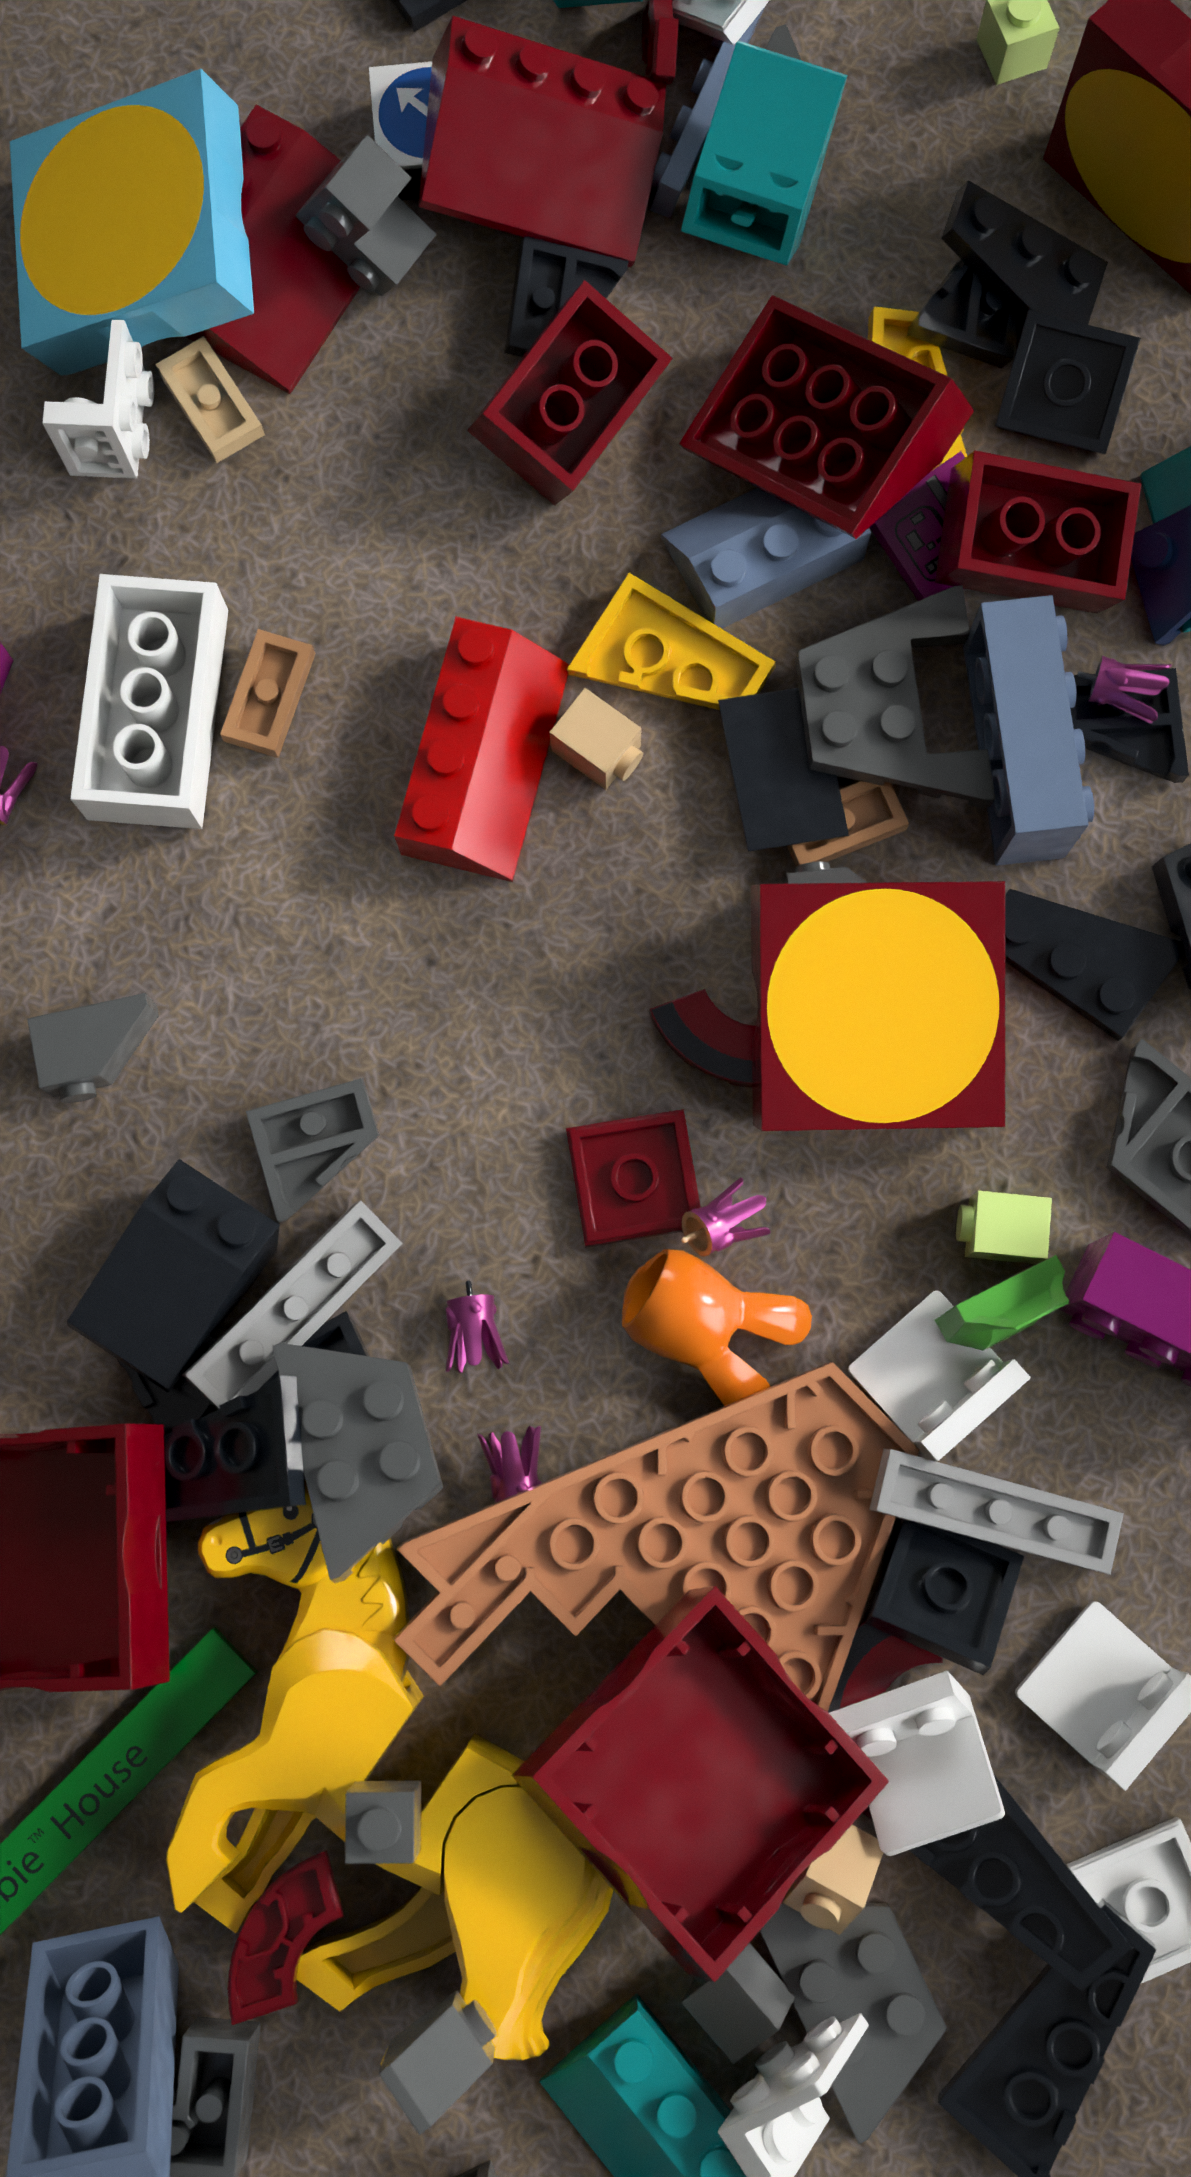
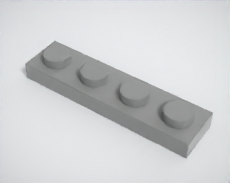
M361 1200L355 1202L182 1375L217 1410L220 1409L219 1405L237 1396H248L258 1391L278 1370L272 1346L279 1343L302 1346L403 1243Z
M883 1449L869 1509L1111 1575L1124 1514L893 1449Z

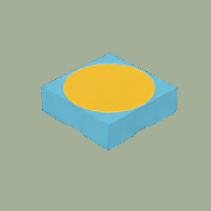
M202 69L195 70L10 141L21 348L59 375H70L107 363L112 320H124L133 342H139L141 347L157 340L170 337H185L254 314L249 239L245 232L241 212L244 175L238 105Z

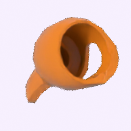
M672 1249L662 1250L636 1270L625 1289L622 1308V1327L633 1341L664 1358L699 1370L709 1388L724 1406L771 1387L764 1377L728 1348L730 1338L738 1328L780 1344L795 1345L801 1343L808 1335L812 1321L810 1309L801 1299L794 1296L766 1292H742L713 1267L683 1250Z

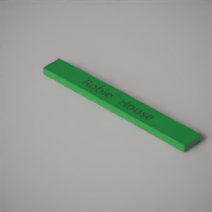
M216 1627L211 1629L170 1671V1682L157 1684L0 1844V1936L258 1673L255 1667Z

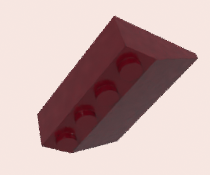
M452 15L432 59L418 207L521 237L528 236L628 261V267L631 268L636 260L663 134L666 83L652 81L651 78Z
M256 104L240 127L244 175L241 212L245 232L249 239L254 314L185 337L195 342L204 336L216 354L291 394L360 289V286L349 276L347 272L348 266L332 251H325L315 245L304 231L305 225L295 217L341 160L305 130Z
M771 295L679 442V445L684 450L857 539L942 462L973 414L974 409L952 378Z

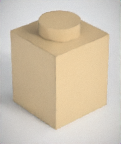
M587 688L583 689L549 732L551 751L605 790L608 789L616 777L625 781L638 766L643 756V752L639 750L641 746V727Z
M851 1825L828 1852L813 1861L798 1876L786 1893L783 1903L800 1912L802 1917L810 1924L818 1928L830 1929L840 1935L865 1907L883 1855L878 1839Z

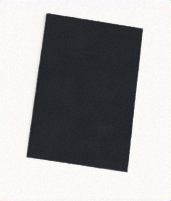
M799 688L718 700L748 852L849 836L837 776L809 769Z

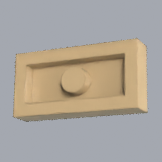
M204 336L155 364L161 378L216 463L265 435L260 421Z

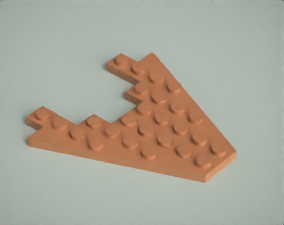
M833 1362L825 1363L403 1541L396 1549L438 1592L393 1637V1640L441 1686L529 1592L572 1635L577 1636L618 1591L655 1626L689 1590L716 1586L777 1654L780 1663L798 1689L812 1702L828 1712L896 1519L894 1516L869 1510L883 1449H893L918 1456L920 1449Z

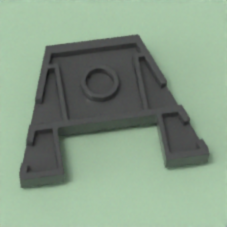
M953 586L798 651L795 665L810 770L881 786L885 782L918 789V794L935 798L946 795L969 800L968 805L980 808L991 807L995 801V793L988 749L935 754L927 753L911 649L966 643L970 630L963 586Z

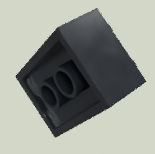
M178 1159L140 1206L67 1320V1326L169 1393L277 1252L280 1225Z

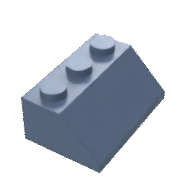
M756 488L662 533L661 539L704 618L722 629L864 560L871 531L868 528L857 539H854L767 492Z

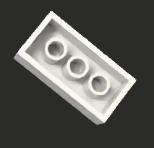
M108 574L99 575L70 798L87 820L202 829L228 608L217 583Z

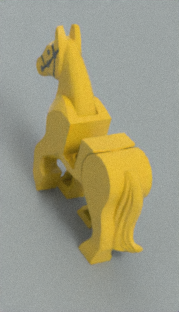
M305 1480L306 1505L225 1515L204 1527L198 1541V1555L206 1571L215 1578H235L248 1573L268 1576L282 1584L299 1589L301 1592L299 1608L291 1632L278 1661L272 1667L259 1735L242 1747L202 1767L195 1774L167 1849L166 1864L175 1910L182 1913L194 1902L235 1934L244 1925L254 1903L267 1889L274 1873L294 1850L308 1830L312 1820L317 1818L346 1842V1792L355 1781H366L424 1697L407 1670L410 1656L393 1640V1637L410 1620L403 1574L391 1538L384 1544L378 1543L351 1569L353 1573L345 1581L332 1582L329 1578ZM474 1733L421 1811V1850L415 1862L376 1863L381 1868L419 1885L421 1888L404 1905L382 1919L351 1932L325 1937L305 1947L298 1965L296 1979L340 2012L356 1998L372 1988L429 1968L456 1952L462 1976L459 1994L467 2005L476 2000L485 2010L497 2031V2036L491 2040L495 2046L494 2058L501 2060H526L540 2057L549 2047V2040L544 2034L542 2017L547 2001L560 1978L584 1950L608 1913L613 1889L512 1777V1774L525 1761ZM255 1808L235 1847L226 1836L227 1826L236 1811ZM386 2049V2051H385V2053H384V2056H383V2058H382V2061H381L380 2065H382V2062H383V2060H384V2057H385V2054H386V2052H387V2049Z

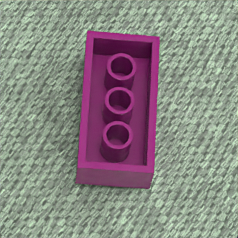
M1116 1232L1088 1244L1065 1293L1069 1303L1059 1308V1310L1072 1316L1069 1325L1099 1340H1103L1105 1334H1109L1127 1343L1128 1345L1124 1352L1146 1365L1159 1368L1161 1362H1164L1183 1371L1180 1380L1191 1387V1269Z

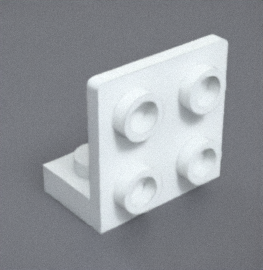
M124 320L111 321L103 404H96L85 398H69L65 402L45 401L42 423L70 476L137 478L139 458L147 459L149 430L147 424L142 422L144 406L153 405L154 379L151 371H145L141 345L139 342H133Z
M940 1291L930 1293L848 1367L849 1373L881 1410L920 1449L919 1453L924 1458L933 1461H939L1031 1378L1015 1359L1003 1362L991 1348L982 1351L946 1342L935 1319L954 1306Z
M1091 1601L1015 1690V1695L1103 1776L1126 1791L1191 1713V1676L1188 1673L1172 1668L1102 1604Z
M948 1671L829 1713L889 1780V1783L869 1804L880 1849L887 1856H893L1003 1818L1005 1810L970 1696Z
M861 2013L841 2023L838 2022L836 2017H830L810 2030L804 2037L803 2042L792 2048L787 2041L781 2042L770 2048L757 2060L755 2066L759 2070L758 2074L732 2096L730 2101L734 2108L717 2131L746 2177L795 2176L830 2119L822 2107L820 2097L828 2091L869 2026Z

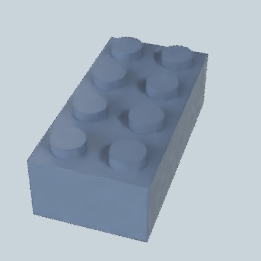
M1053 595L981 603L970 628V635L963 645L978 750L988 749L995 793V801L991 807H987L995 866L1065 858L1088 827V822H1092L1094 818L1093 793L1090 786H1082L1079 767L1085 761L1084 736L1080 728H1073L1070 709L1074 708L1076 704V683L1073 673L1064 671L1062 652L1067 648V626L1063 615L1056 616Z
M160 1916L33 1942L6 2177H170L179 1966Z

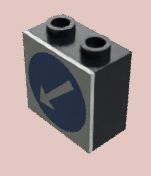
M432 62L369 67L375 142L411 177L398 194L401 200L419 199Z

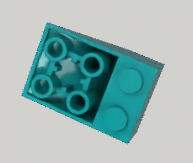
M737 41L694 174L681 232L787 266L798 250L803 237L848 75Z

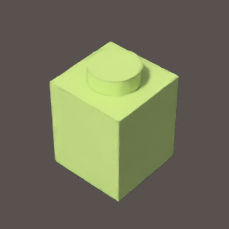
M986 0L977 42L996 85L1048 67L1060 27L1047 0Z
M977 1191L969 1198V1206L960 1205L958 1210L956 1239L960 1242H966L965 1257L1039 1264L1048 1259L1052 1198Z

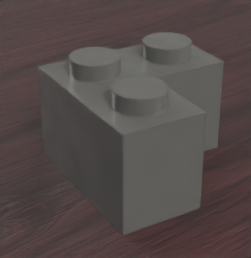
M368 135L332 169L295 216L305 225L304 231L315 245L325 251H332L348 266L347 272L357 285L366 291H375L380 296L400 282L436 236V233L398 197V194L411 177Z
M197 2017L183 2035L178 2083H174L170 2177H238L248 2158L261 2022L244 2021L232 2025L231 2019Z

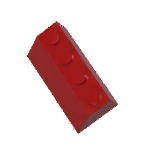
M455 617L394 834L401 855L513 882L550 746L549 732L556 724L569 676L567 668L570 664L514 630Z

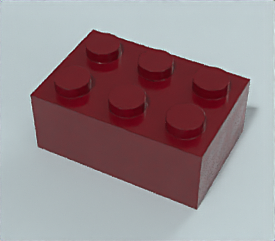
M584 280L564 302L467 431L555 506L575 490L673 358Z
M974 450L951 468L935 583L948 586H963L964 589L1017 599L1053 595L1054 606L1098 614L1124 601L1126 597L1141 484Z

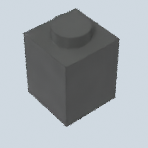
M355 1781L346 1792L345 1864L414 1863L421 1850V1781Z
M749 1943L715 1983L693 1976L695 1979L681 2003L734 2064L779 2031L795 1995Z

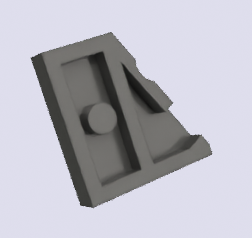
M363 1078L246 1111L277 1222L288 1220L380 1136Z

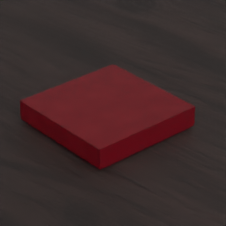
M684 1109L566 1128L585 1248L683 1232V1215L692 1209L701 1208Z

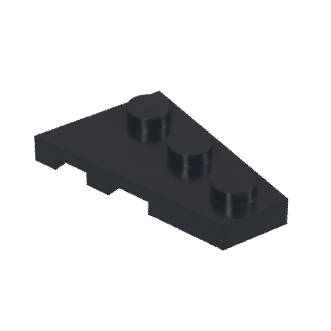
M1009 889L1005 894V962L1117 1041H1120L1125 1036L1185 952L1182 942L1017 890Z

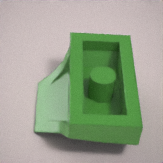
M1057 1255L955 1305L935 1319V1322L946 1342L984 1351L1033 1326L1039 1318L1068 1304L1069 1299L1065 1294L1062 1284L1065 1270Z

